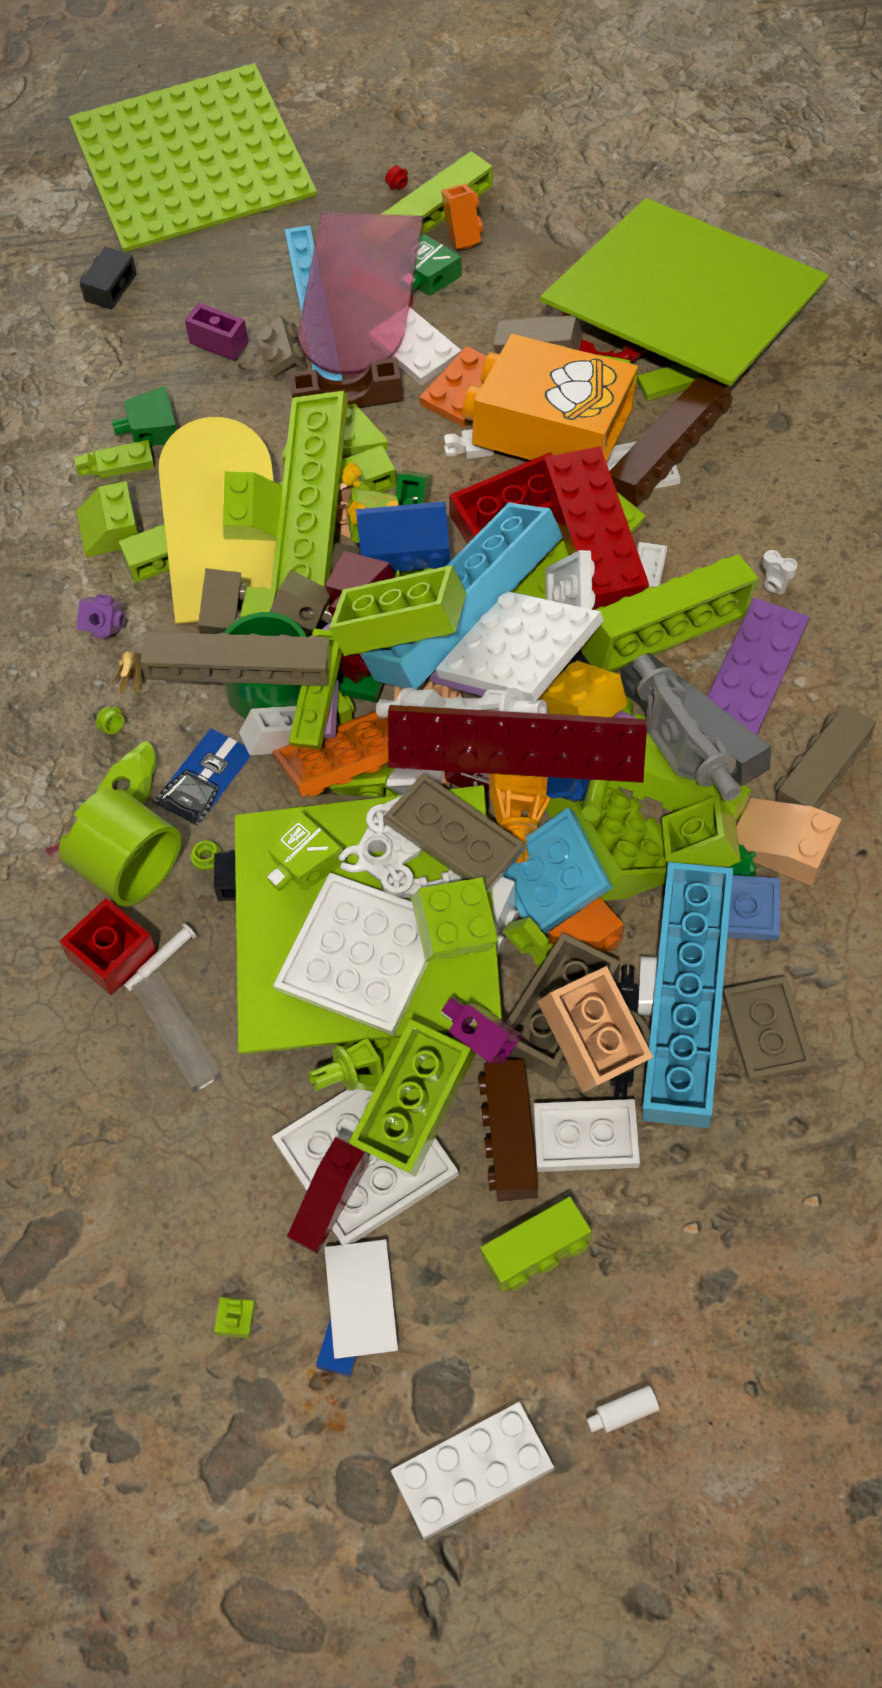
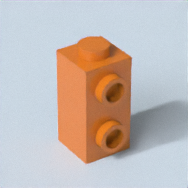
M466 183L441 190L450 242L456 249H469L474 244L480 243V232H483V225L480 217L477 216L476 207H479L477 193L472 191Z

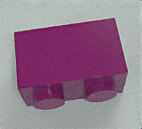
M198 302L185 319L190 344L224 357L236 360L249 343L245 320Z

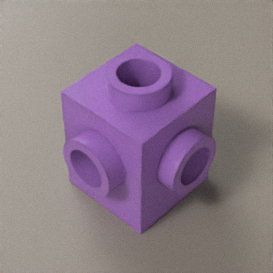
M103 594L79 600L77 629L92 632V636L96 638H109L110 635L119 632L124 625L125 613L122 611L123 602L113 601L112 596Z

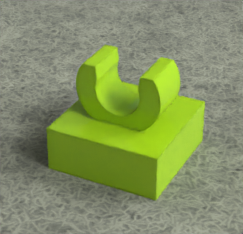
M220 1297L214 1329L215 1335L251 1339L256 1307L255 1301Z

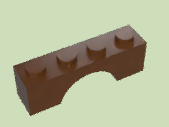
M398 358L370 361L367 369L362 374L344 381L327 379L320 375L316 369L289 373L292 398L344 391L348 396L347 405L356 404L358 407L403 401Z

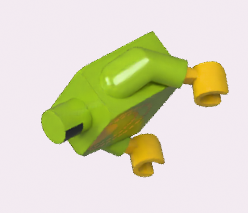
M351 462L343 469L342 481L348 486L353 485L350 490L347 516L351 542L359 543L356 509L398 506V499L395 495L374 492L363 480L359 481L358 478L362 472L356 464Z

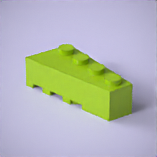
M648 733L646 737L644 783L609 781L608 783L609 788L618 790L619 787L633 792V797L643 801L646 796L662 802V808L670 811L681 810L717 794L722 798L715 785L700 786L695 780L676 775ZM745 785L740 786L742 788L741 794L734 800L725 801L723 799L734 816L735 822L742 816L752 790Z

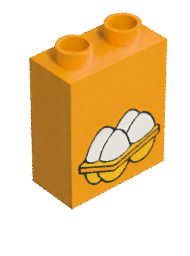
M511 334L500 354L489 352L481 375L482 387L471 385L467 390L462 416L465 419L473 420L472 444L529 460L549 452L552 455H558L601 446L607 463L633 410L638 365Z

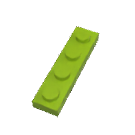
M313 629L312 636L329 638L332 658L328 686L301 685L289 744L292 747L321 750L342 651L330 630Z

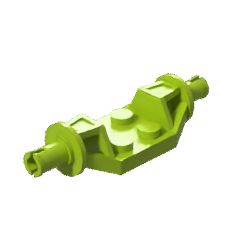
M455 1036L451 1038L463 1044V1042ZM366 1038L359 1042L346 1043L344 1046L334 1047L332 1050L333 1063L308 1072L311 1086L315 1084L313 1089L315 1092H318L323 1088L342 1081L349 1091L361 1089L374 1092L400 1038L369 1041ZM368 1067L371 1075H357L356 1069Z

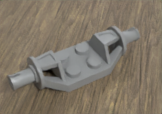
M647 654L636 658L633 662V668L642 678L637 687V694L641 700L647 702V733L674 773L678 776L695 780L700 786L715 785L725 801L737 798L741 794L742 788L731 775L736 766V759L732 753L726 751L718 736L704 735L699 730L697 722L684 709L683 703L686 690L677 681L676 673L669 667L657 669Z

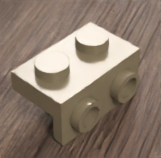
M280 316L256 333L266 371L272 377H275L293 363L301 369L308 367L305 359L307 354L299 339L301 333L293 322L289 323Z

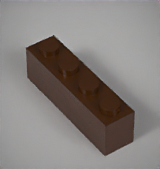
M524 1059L508 1060L505 1063H484V1075H478L480 1095L487 1096V1106H481L483 1127L490 1126L491 1137L484 1138L486 1159L493 1158L494 1170H487L489 1191L496 1190L497 1202L538 1198V1183Z

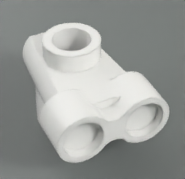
M775 550L765 552L763 558V567L766 569L764 587L771 593L783 594L787 589L789 581L796 575L797 562L792 558H782Z

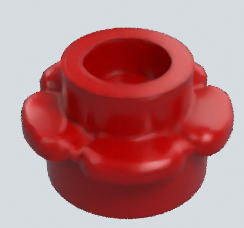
M398 165L389 169L385 176V182L390 187V190L393 191L396 188L400 190L406 186L408 182L407 169H402Z

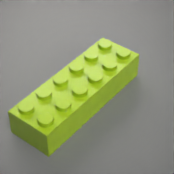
M737 554L729 558H722L704 568L699 567L684 576L674 577L664 584L649 587L631 597H623L618 602L606 607H598L595 610L601 611L604 621L582 646L581 652L591 665L613 672L635 661L641 655L647 653L657 654L742 619L746 616L759 577L745 560Z

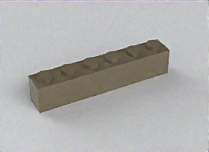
M167 631L145 632L140 664L146 680L328 686L332 653L329 638L319 636L291 637L289 635L260 636L258 634L230 635L228 633L200 634L197 632L169 633Z

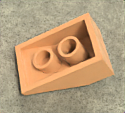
M751 798L736 826L738 843L744 845L748 853L752 851L756 853V857L753 858L754 862L813 887L837 838L842 819L812 806Z

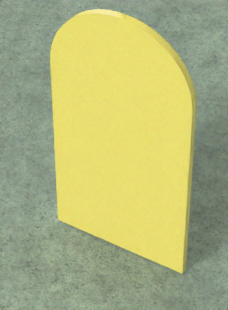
M207 417L189 422L179 428L168 439L160 455L159 480L176 625L199 622L206 568L241 572L242 583H247V587L271 589L276 541L224 539L225 471L254 472L274 481L271 458L266 445L251 428L233 419Z

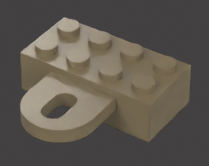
M562 933L506 1024L523 1035L508 1058L511 1060L524 1059V1066L556 1083L568 1062L537 1001L549 993L605 966L609 969L616 983L619 979L620 961ZM629 1009L649 1048L650 1031L646 1022L640 1015ZM639 1064V1065H637V1066L631 1068L630 1070H628V1071H626V1072H629V1071H631V1070H634L635 1068H637V1067L640 1066L641 1064Z

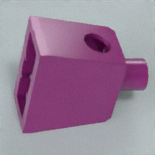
M452 997L441 1011L442 1015L453 1022L449 1032L489 1063H505L523 1037L521 1033L479 1004L468 1003L465 1006ZM475 1021L477 1022L476 1031H474L473 1024Z

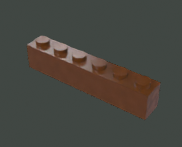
M701 373L610 470L616 491L635 506H638L645 497H648L656 485L665 479L669 471L684 458L689 449L699 442L701 436L709 428L713 427L722 413L730 408L732 404L730 386Z

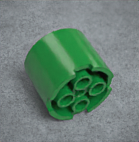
M273 612L249 614L233 622L224 631V633L230 635L258 634L260 636L289 635L291 637H306L298 623L285 615ZM224 683L230 707L241 717L245 718V720L250 710L254 708L297 706L301 685Z

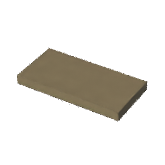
M424 773L383 816L385 824L463 880L483 877L487 893L526 848V844Z

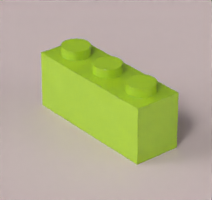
M568 1197L481 1246L480 1256L501 1293L508 1289L516 1291L529 1282L528 1278L538 1272L546 1274L559 1265L558 1261L569 1254L571 1257H575L587 1250L588 1244L591 1242L592 1231L571 1197Z

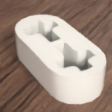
M640 957L638 1015H653L657 957Z

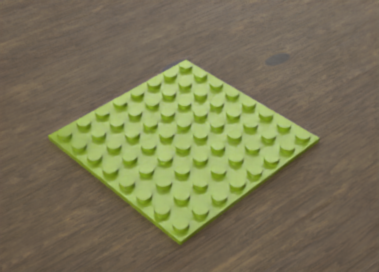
M255 63L69 116L70 123L123 252L317 195V190Z
M645 198L540 296L539 301L550 305L552 308L576 316L578 319L615 334L624 340L642 346L646 350L653 351L671 361L689 367L695 372L702 373L716 379L720 383L732 386L829 280L830 275Z
M484 785L447 789L487 817ZM400 795L235 815L238 1053L240 1055L354 1043L366 1038L369 1041L401 1038L410 1019L439 1033H448L453 1022L442 1015L441 1011L452 997L465 1006L468 1003L479 1004L502 1020L496 944L488 951L429 961L394 1036L278 992L273 987L328 875L306 890L291 880L278 891L266 879L277 867L269 853L270 847L299 811L335 841L342 850L350 846L359 845L367 830L366 819L369 810L378 804L384 805ZM423 850L417 858L408 861L404 865L410 869L413 878L419 879V877L425 876L427 882L442 879L441 873L449 871L447 867ZM377 851L373 852L371 856L381 857L385 853ZM350 854L346 858L347 864L355 865L358 863V857L354 854ZM339 867L332 872L338 876L383 892L381 882L366 871L348 872ZM491 889L487 896L495 926L493 892ZM404 898L405 900L412 902L411 898ZM475 1021L474 1024H473V1029H474V1030L477 1029V1022H476V1021Z

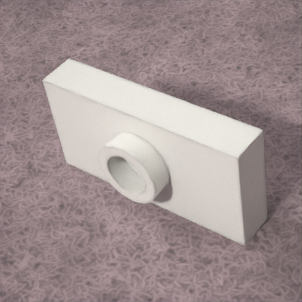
M639 542L637 550L649 582V587H656L661 584L667 546Z

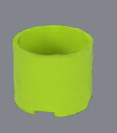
M106 787L89 797L76 810L73 815L78 819L75 821L69 834L61 837L59 845V855L64 864L119 906L128 907L147 898L167 877L178 857L181 847V835L174 826L122 788L111 790Z

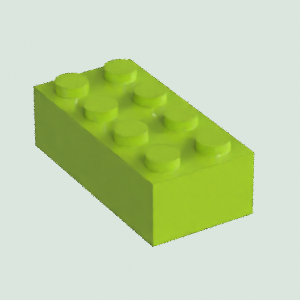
M453 565L343 589L329 629L344 656L356 653L363 654L380 648H391L408 642H419L423 639L437 636H447L456 632L466 591Z
M410 1019L349 1143L416 1177L476 1053L468 1046Z

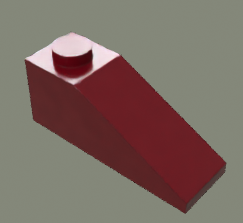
M337 1137L334 1138L317 1167L288 1232L287 1239L318 1254L368 1168L365 1151Z

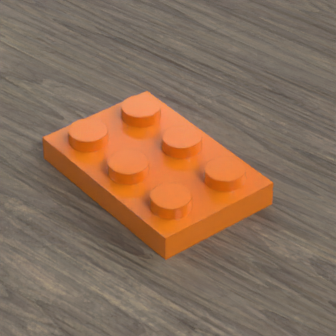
M466 346L419 397L420 405L465 427L471 420L465 419L462 416L464 399L471 385L482 387L481 375L487 356Z

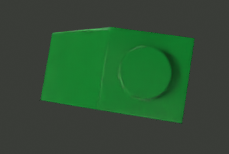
M406 470L398 473L395 494L398 499V505L429 503L432 474Z

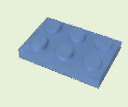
M733 875L727 938L778 941L780 936V878Z

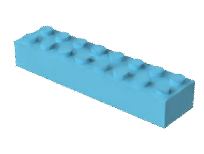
M508 503L446 565H453L466 591L456 632L443 637L427 638L419 642H408L391 648H380L360 654L374 680L402 688L417 689L421 687L470 629L498 602L499 596L515 589L518 583L536 567V564L563 537L551 509Z
M668 862L649 1050L653 1058L649 1059L647 1064L642 1121L710 1128L733 868Z

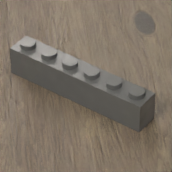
M647 653L657 669L667 667L652 654ZM631 662L621 668V680L625 696L633 699L647 713V702L641 700L637 694V687L642 678L633 668L634 664ZM676 674L677 681L686 690L683 703L684 709L697 722L699 730L704 735L718 736L726 751L732 753L735 757L736 766L731 773L734 780L740 786H743L770 769L771 746Z

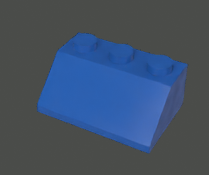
M445 501L356 509L360 554L362 556L389 562L392 571L436 569L445 567L450 562Z

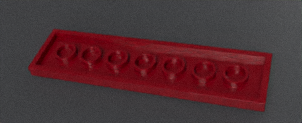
M389 705L388 768L644 783L648 719Z

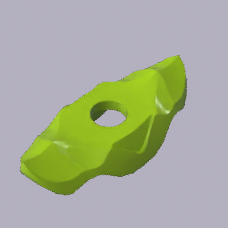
M145 741L128 752L110 768L96 792L106 787L114 790V783L117 780L125 779L130 782V787L126 792L144 804L151 790L153 772L157 767V757L152 745Z

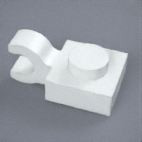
M473 429L461 431V437L456 434L444 436L446 456L465 453L467 459L492 456L494 455V450L473 445Z

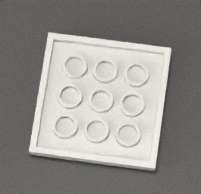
M507 591L499 596L498 602L481 617L438 665L436 672L441 679L484 690L505 691L507 688H517L521 691L524 700L536 701L604 620L601 611Z
M329 873L273 987L278 992L394 1036L429 963L425 962L412 902Z
M347 1089L272 1136L274 1144L306 1192L318 1165L334 1138L337 1137L349 1143L373 1092L361 1089L349 1091ZM436 1138L416 1177L366 1152L368 1168L331 1231L342 1246L353 1244L459 1176V1172Z

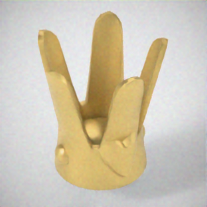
M134 651L125 652L121 655V659L118 662V671L111 684H114L121 672L118 688L120 694L125 692L131 674L134 677L135 692L139 694L141 690V655Z

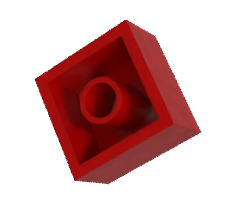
M107 898L102 900L59 941L66 957L110 995L121 987L157 952L151 935Z

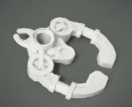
M402 795L384 805L378 804L372 807L367 813V830L359 845L350 846L338 855L340 861H344L350 854L356 855L358 863L350 865L342 862L340 865L341 869L348 872L366 871L381 882L383 892L402 899L406 897L412 898L419 888L464 881L449 870L448 872L441 873L442 879L427 882L425 876L419 877V879L413 878L410 869L404 866L408 861L417 858L422 850L383 822V816ZM377 851L385 853L381 857L371 856L373 852Z

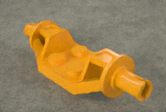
M488 774L490 796L497 820L496 824L526 844L525 851L516 860V863H524L529 860L526 836L538 829V822L551 799L546 795L548 777ZM529 810L527 817H521L522 812Z

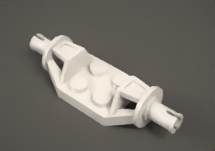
M404 688L400 691L397 700L380 699V702H377L376 713L380 719L388 718L389 705L547 714V704L544 700L524 701L521 691L517 688H507L505 691L487 689L482 698H442L434 689L416 690L414 688Z

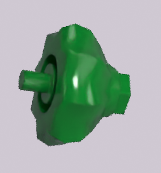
M739 844L741 862L727 868H733V875L755 877L757 866L753 858L756 857V853L754 851L748 853L744 845Z

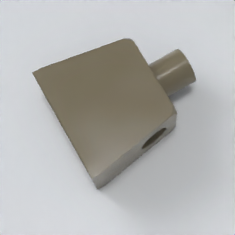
M290 570L278 589L270 612L285 615L298 623L299 626L309 630L316 629L320 620L331 624L333 618L328 611L331 604L328 603L330 596L326 588Z

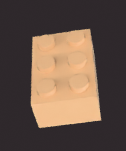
M607 966L565 985L537 1001L583 1093L653 1058Z

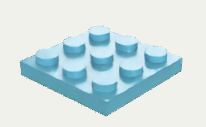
M569 807L526 836L529 860L524 863H516L515 861L502 876L515 882V905L522 919L530 917L540 927L543 934H546L614 888L574 810Z

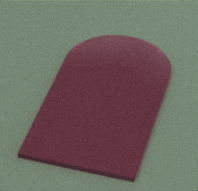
M321 212L298 331L301 349L308 360L315 366L335 374H360L367 369L370 361L390 359L398 351L405 333L423 216Z

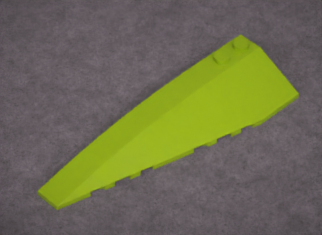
M607 787L600 817L595 821L583 818L581 811L584 801L571 802L564 798L550 799L546 811L551 819L568 807L574 810L614 887L600 896L603 901L627 899L666 883L668 863L665 857L663 829L653 817H650L648 820L643 817L639 812L642 804L635 797L629 799L620 787L618 790Z

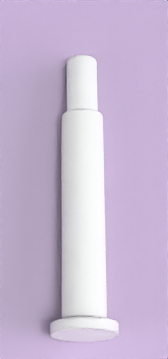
M183 923L181 925L182 929L137 970V973L124 984V987L129 992L143 979L146 980L190 938L195 939L197 937L188 925Z

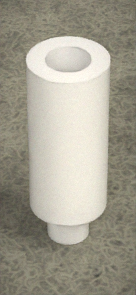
M646 1386L597 1407V1414L587 1418L586 1423L591 1433L602 1428L605 1433H608L659 1411V1405L651 1387Z

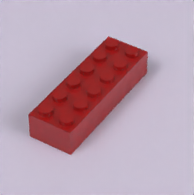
M601 446L544 457L543 480L568 555L570 556L579 550L591 551V560L594 562L595 567L592 577L595 604L592 610L601 606L606 607L618 602L623 597H631L649 588L644 567Z

